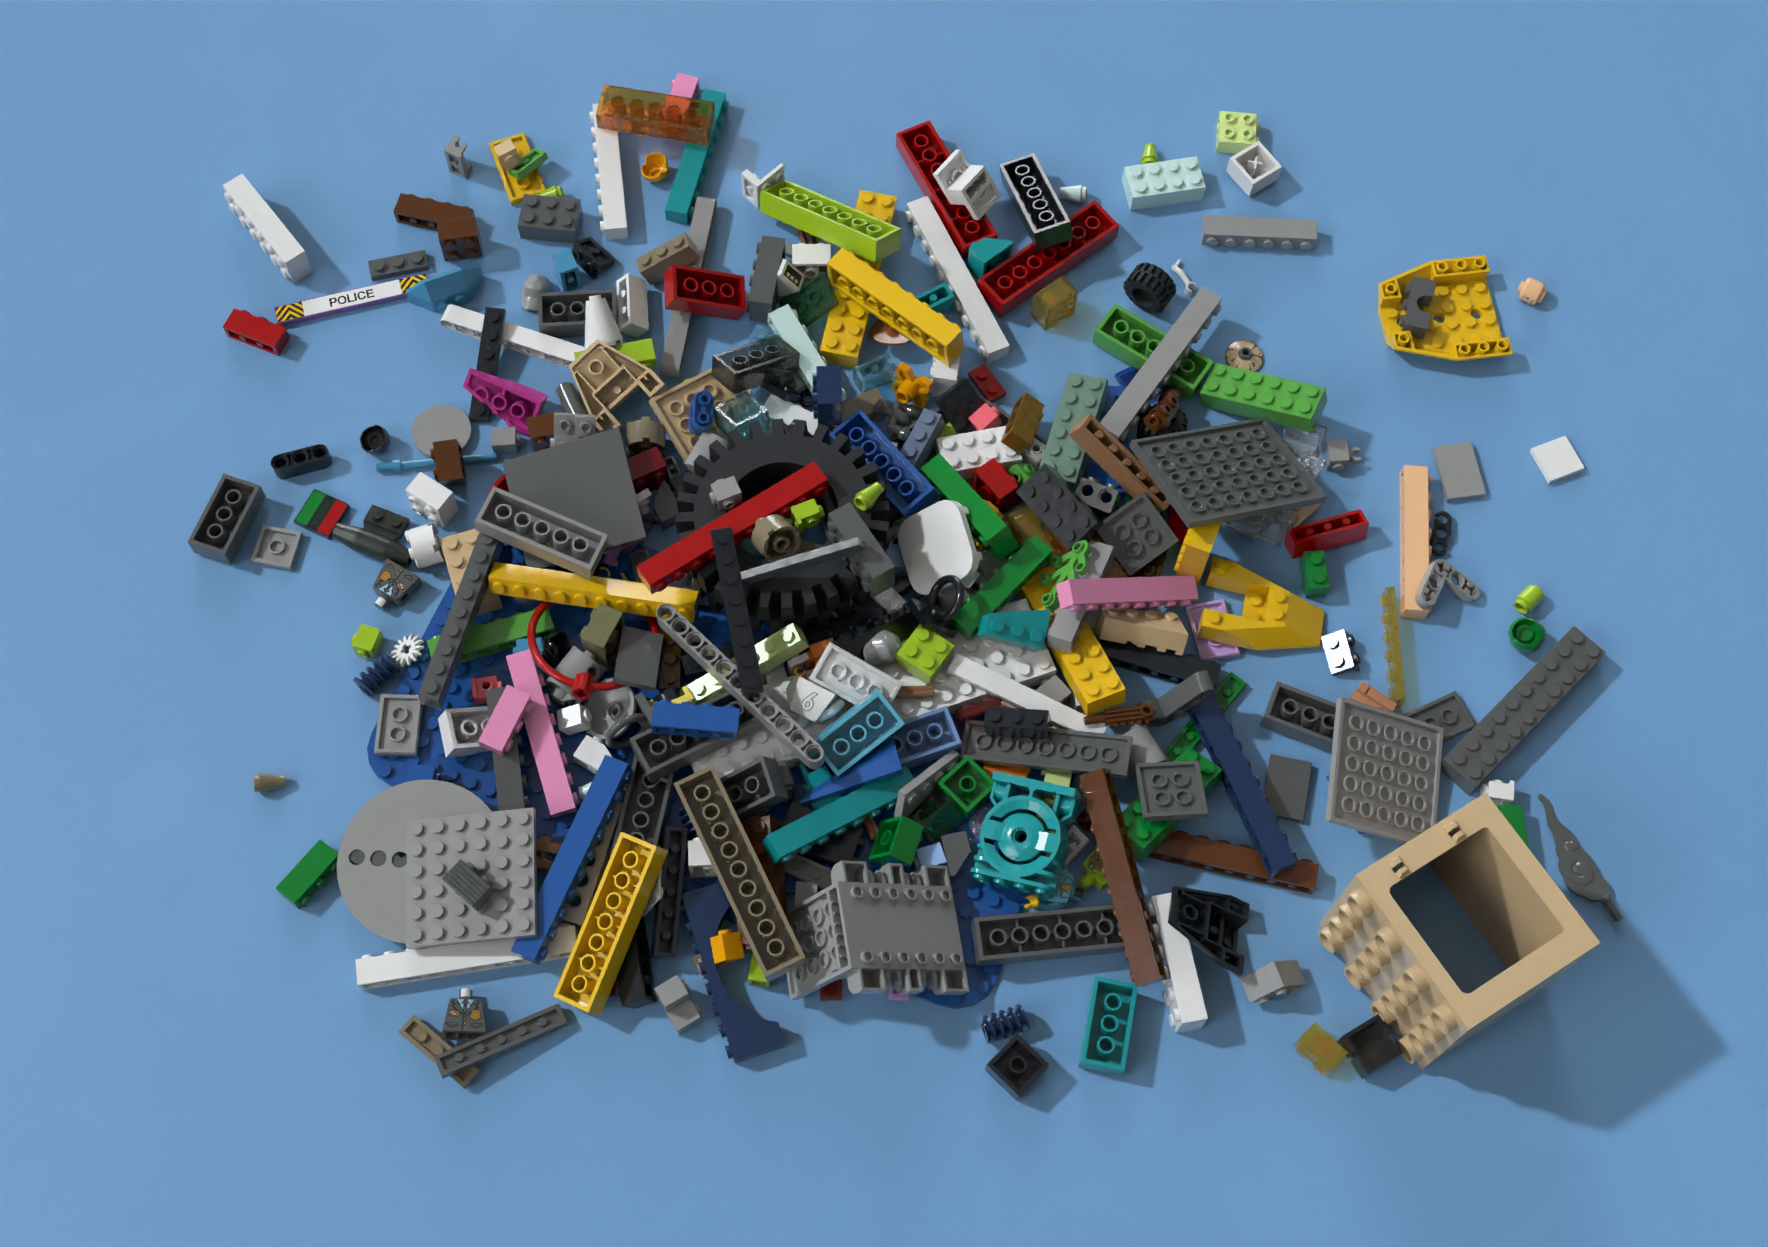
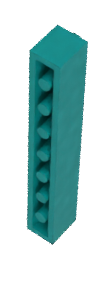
M704 88L665 207V216L668 221L688 225L690 218H693L694 204L697 197H700L699 188L704 185V173L708 172L710 165L708 160L709 157H713V145L719 138L718 129L723 126V114L727 112L729 101H726V93Z
M906 765L902 767V775L867 784L768 834L761 843L774 865L781 861L783 864L789 862L794 858L795 854L800 852L802 855L812 849L811 846L816 843L818 845L824 844L830 839V836L835 834L837 837L847 831L846 828L851 825L853 828L859 826L864 822L865 818L870 817L872 819L878 816L884 808L887 810L894 808L897 803L899 790L914 779Z

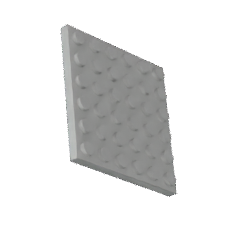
M1344 697L1337 698L1325 821L1401 843H1407L1434 826L1437 821L1444 728Z
M534 807L407 820V949L537 937L536 809ZM460 859L465 864L468 861L471 862L478 869L476 874L480 878L485 875L494 883L491 888L496 892L478 911L442 880L446 873Z

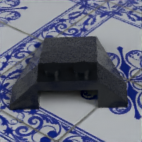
M1174 886L1171 893L1168 923L1218 965L1241 976L1243 974L1245 956L1237 953L1236 950L1238 930L1248 922L1250 904L1232 895Z

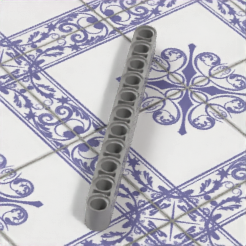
M697 197L689 237L696 244L700 259L687 265L689 267L704 269L716 214L717 199ZM672 310L660 364V376L680 378L694 316L693 313Z
M662 604L657 608L658 625L807 767L814 770L822 767L824 764V750L805 730L764 692L742 696L741 688L734 687L739 683L736 665L672 605ZM663 615H671L668 619L662 618ZM679 628L686 629L684 632L681 633L676 631ZM693 642L700 643L698 646H691ZM710 655L715 657L712 660L705 659L707 656ZM723 669H727L730 671L727 674L720 673V671ZM752 697L759 698V701L757 702H751L749 700ZM767 711L774 712V715L768 717L765 716L764 713ZM786 725L789 729L782 731L779 727ZM800 739L804 741V744L796 745L794 742ZM811 754H818L820 756L815 760L809 758Z

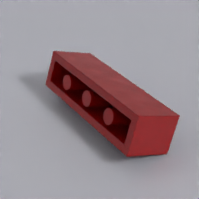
M1361 509L1287 529L1284 545L1292 559L1299 558L1306 551L1328 550L1366 539L1369 522Z

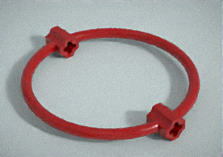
M543 601L536 608L528 624L527 640L534 660L545 673L558 682L572 687V695L579 700L590 698L591 691H610L627 686L613 682L593 683L594 677L588 672L576 674L575 679H572L551 667L538 649L536 627L542 614L554 602ZM644 616L651 631L660 634L656 619L651 616Z

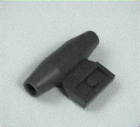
M372 504L363 520L364 528L337 523L333 530L332 538L354 551L382 562L389 559L405 567H408L412 562L408 548L396 542V540L403 536L410 523L407 517Z

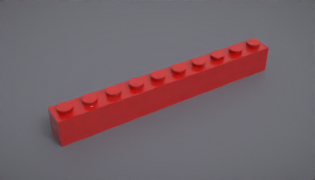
M813 461L636 566L638 576L651 594L663 591L670 583L683 579L687 573L692 570H698L710 559H715L710 530L731 527L736 547L744 539L752 538V532L757 519L775 514L787 517L791 514L792 506L825 494L828 490L827 477Z

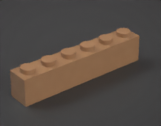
M1092 414L1077 421L1068 435L1129 495L1135 498L1144 492L1159 513L1166 510L1170 502L1141 462Z

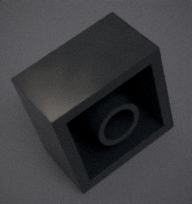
M1016 1034L988 1062L985 1071L1018 1101L1047 1071L1049 1064L1023 1038Z

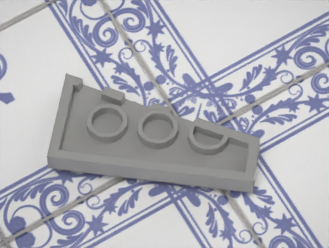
M951 750L901 788L898 792L894 818L899 816L908 817L937 788V783L958 764L959 753Z

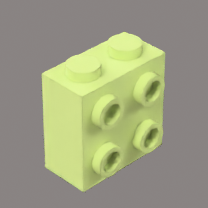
M1220 111L1217 119L1216 152L1237 154L1259 141V137H1256V133L1259 131V122L1256 121L1257 114Z

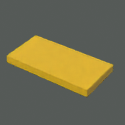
M525 133L489 143L491 153L512 206L522 203L524 194L536 195L546 190L538 168L531 171L526 178L519 180L511 176L508 171L506 172L494 149V146L511 139L520 158L524 157L531 151Z

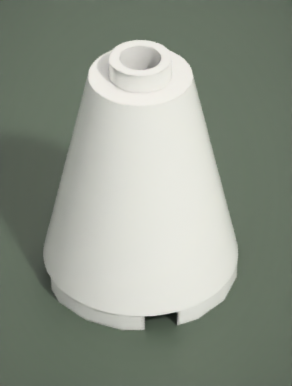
M601 295L589 296V301H586L585 350L597 339L609 346L616 345L617 340H619L620 344L624 343L605 298H601Z

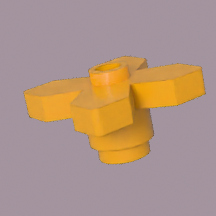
M901 362L896 369L898 378L892 385V391L895 392V397L900 403L907 404L912 401L915 406L924 410L929 402L927 394L931 391L934 382L926 376L916 377L912 368Z

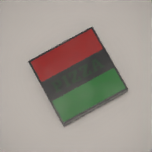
M314 489L294 519V523L330 540L336 524L341 523L350 509V505Z

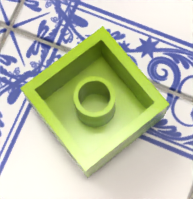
M919 624L896 653L895 663L929 686L953 656L955 645Z

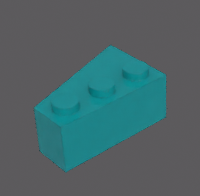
M1051 609L986 614L981 616L977 637L1032 652L1043 650Z

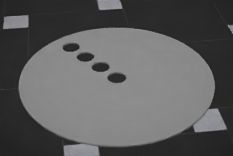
M415 780L401 783L388 788L372 798L359 810L348 825L343 835L337 858L339 888L353 916L374 934L390 941L406 944L407 863L403 867H395L392 863V858L398 852H403L407 855V820L491 812L488 806L467 789L440 780ZM354 850H361L365 854L364 861L359 865L350 863L349 856ZM376 851H382L386 854V861L381 866H374L371 863V856Z

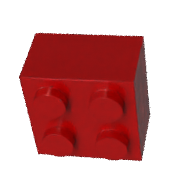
M993 457L975 470L973 489L983 500L991 502L999 509L1001 514L1016 504V491L1019 488V484L1013 476H1009L1001 462H997Z

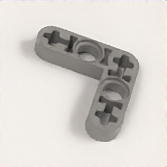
M1437 559L1428 566L1416 593L1415 601L1423 609L1434 605L1444 585L1460 599L1470 603L1479 598L1480 590L1475 583L1447 561ZM1452 576L1456 578L1457 585L1452 582ZM1430 579L1434 581L1435 588L1430 585Z

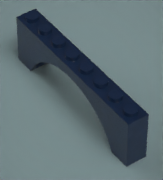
M717 882L682 894L680 909L682 914H687L689 920L685 922L688 934H693L695 942H692L695 955L700 954L702 962L698 963L701 975H706L708 979L705 987L708 996L713 995L715 1004L711 1006L715 1017L719 1016L722 1023L718 1025L721 1037H726L728 1046H725L728 1059L733 1058L735 1064L785 1047L779 1023L759 1018L744 1010L730 997L719 978L716 965L714 964L710 938L718 935L725 917L732 909L721 883Z

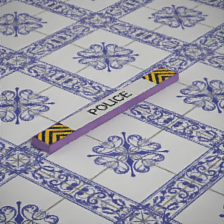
M427 273L274 307L276 321L285 326L407 298L406 289L412 288L418 282L428 278Z

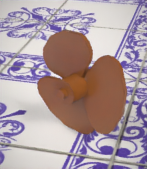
M881 319L874 323L869 331L870 338L884 345H904L910 341Z

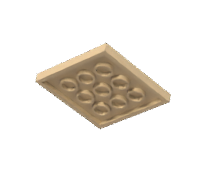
M717 366L649 400L650 406L659 421L664 425L667 434L684 462L700 436L692 434L688 428L689 406L699 391H708L714 398L713 422L707 432L716 434L727 442L728 432L736 428L744 440H746V434L750 433L751 422Z

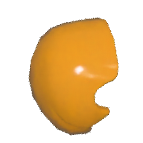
M654 152L645 157V164L641 165L644 179L649 182H661L669 174V164L665 155Z

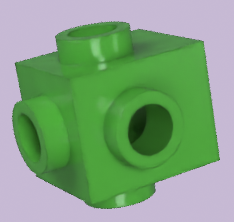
M1016 463L1009 469V476H1013L1017 480L1019 488L1035 473L1034 467L1028 463Z

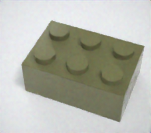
M600 603L598 608H594L591 612L590 622L588 626L583 627L580 637L584 651L591 652L595 656L594 661L604 666L607 671H610L617 658L622 626H625L622 612Z

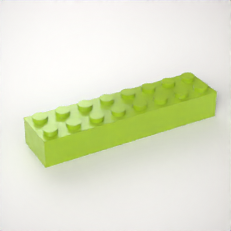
M785 179L760 191L761 213L780 220L784 224H789L798 230H803L811 236L819 237L825 242L835 244L839 248L851 251L855 255L867 258L871 262H878L900 250L901 228Z

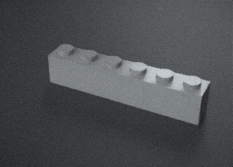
M1203 215L1201 223V245L1309 250L1314 249L1317 241L1316 220Z
M1090 540L1091 553L1086 558L1089 571L1083 576L1075 571L1076 579L1105 578L1113 560V546ZM1085 608L1075 612H1070L1069 609H1056L1052 618L1054 622L1052 626L1049 625L1047 628V646L1071 654L1090 611H1086Z

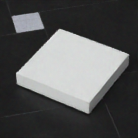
M1566 436L1531 448L1529 451L1548 484L1579 473L1585 468Z

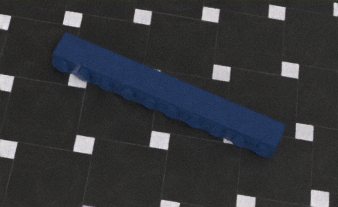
M1214 691L1211 695L1190 708L1188 713L1212 762L1223 769L1221 780L1269 877L1273 878L1294 870L1297 864V855L1293 849L1291 850L1288 844V837L1281 830L1278 817L1275 812H1272L1269 806V799L1266 794H1263L1260 788V781L1257 776H1254L1251 770V763L1242 752L1240 741L1235 739L1233 727L1230 722L1226 721L1224 709L1221 704L1217 703Z

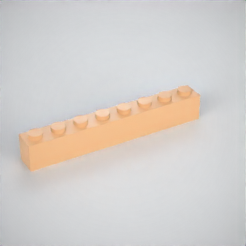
M1404 465L1400 472V617L1425 619L1433 607L1432 605L1423 609L1415 601L1416 593L1430 565L1429 558L1432 554V546H1429V540L1432 535L1429 522L1432 513L1431 510H1428V504L1431 502V492H1428L1431 475L1428 474V467Z

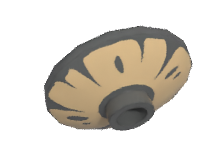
M1240 340L1229 345L1225 353V360L1228 366L1256 372L1263 364V354L1256 344Z

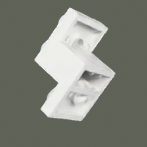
M955 150L933 173L950 204L965 205L974 220H980L1002 196L986 167L982 165H969L961 150Z

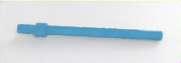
M497 453L463 456L464 464L497 461ZM432 459L392 460L390 463L376 464L377 472L390 470L401 472L402 469L436 466V463Z

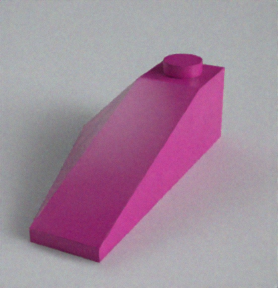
M472 368L469 369L463 385L480 402H484L491 408L496 416L499 415L506 421L509 427H515L516 431L527 436L530 435L526 418L541 415L548 395L531 387Z

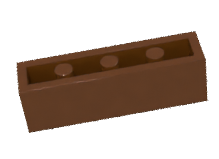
M400 193L393 211L398 223L438 231L437 221L475 216L474 210L467 206L461 207L449 202L443 203L431 198H421L413 194Z

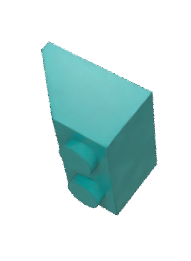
M983 238L980 241H975L969 247L968 270L978 280L1012 256L1013 242L1011 240Z

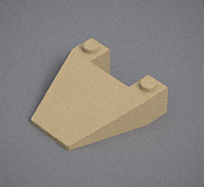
M598 339L568 365L589 415L596 416V427L599 431L613 425V428L619 427L620 431L624 428V425L612 412L639 387L650 398L663 393L668 388L653 370Z

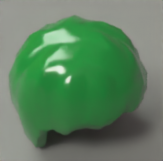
M1520 617L1510 625L1508 631L1509 641L1518 651L1528 654L1540 648L1546 639V630L1537 621L1529 617Z

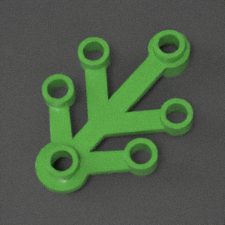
M1086 540L1076 542L1072 547V551L1062 557L1053 556L1049 561V565L1058 570L1051 574L1045 572L1039 577V582L1045 587L1058 579L1051 592L1045 593L1041 598L1042 605L1046 609L1054 611L1059 606L1057 584L1066 581L1067 578L1076 579L1075 571L1081 576L1089 571L1086 558L1091 553V547ZM1067 561H1069L1068 564H1066L1065 566L1061 567L1062 564H1064V563H1066Z

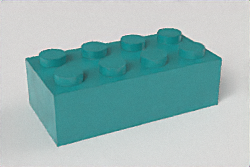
M1094 977L1078 1068L1117 1076L1123 1075L1138 986L1117 980Z

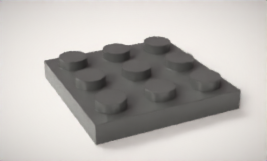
M1144 492L1103 520L1104 525L1096 531L1105 544L1114 547L1113 555L1129 577L1179 541Z
M1198 760L1135 764L1134 771L1143 822L1208 817Z

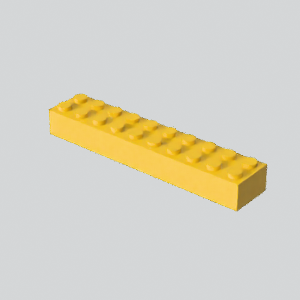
M860 190L855 209L893 225L897 197ZM856 255L861 261L868 262L874 270L881 272L884 258L878 262H871L867 258ZM836 288L820 347V357L823 356L828 364L858 369L871 312Z

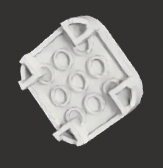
M953 500L939 501L908 517L899 528L898 542L908 577L913 589L919 594L929 595L935 582L945 575H955L961 581L972 579L977 575L976 571L979 561L983 560L982 552H977L966 515L970 514L967 507L962 506L959 502ZM945 584L940 589L938 595L941 594V591L953 586L954 584Z

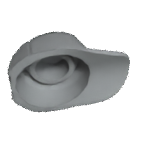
M533 274L524 282L521 301L524 309L538 311V293H550L553 291V286L547 277L541 274Z
M882 630L865 645L863 650L865 661L874 667L892 662L896 659V653L900 650L902 644L896 634L888 630Z

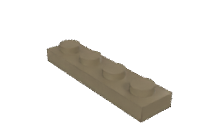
M415 1015L398 1031L434 1063V1056L452 1049L449 1044ZM472 1066L450 1077L466 1089L480 1071Z

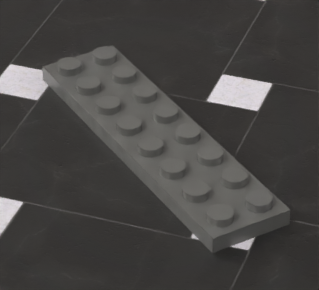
M966 719L959 757L960 761L968 755L975 763L1086 774L1104 768L1111 770L1112 777L1127 779L1133 744L1132 736L1051 728L1049 740L995 737L986 735L983 726L984 721Z

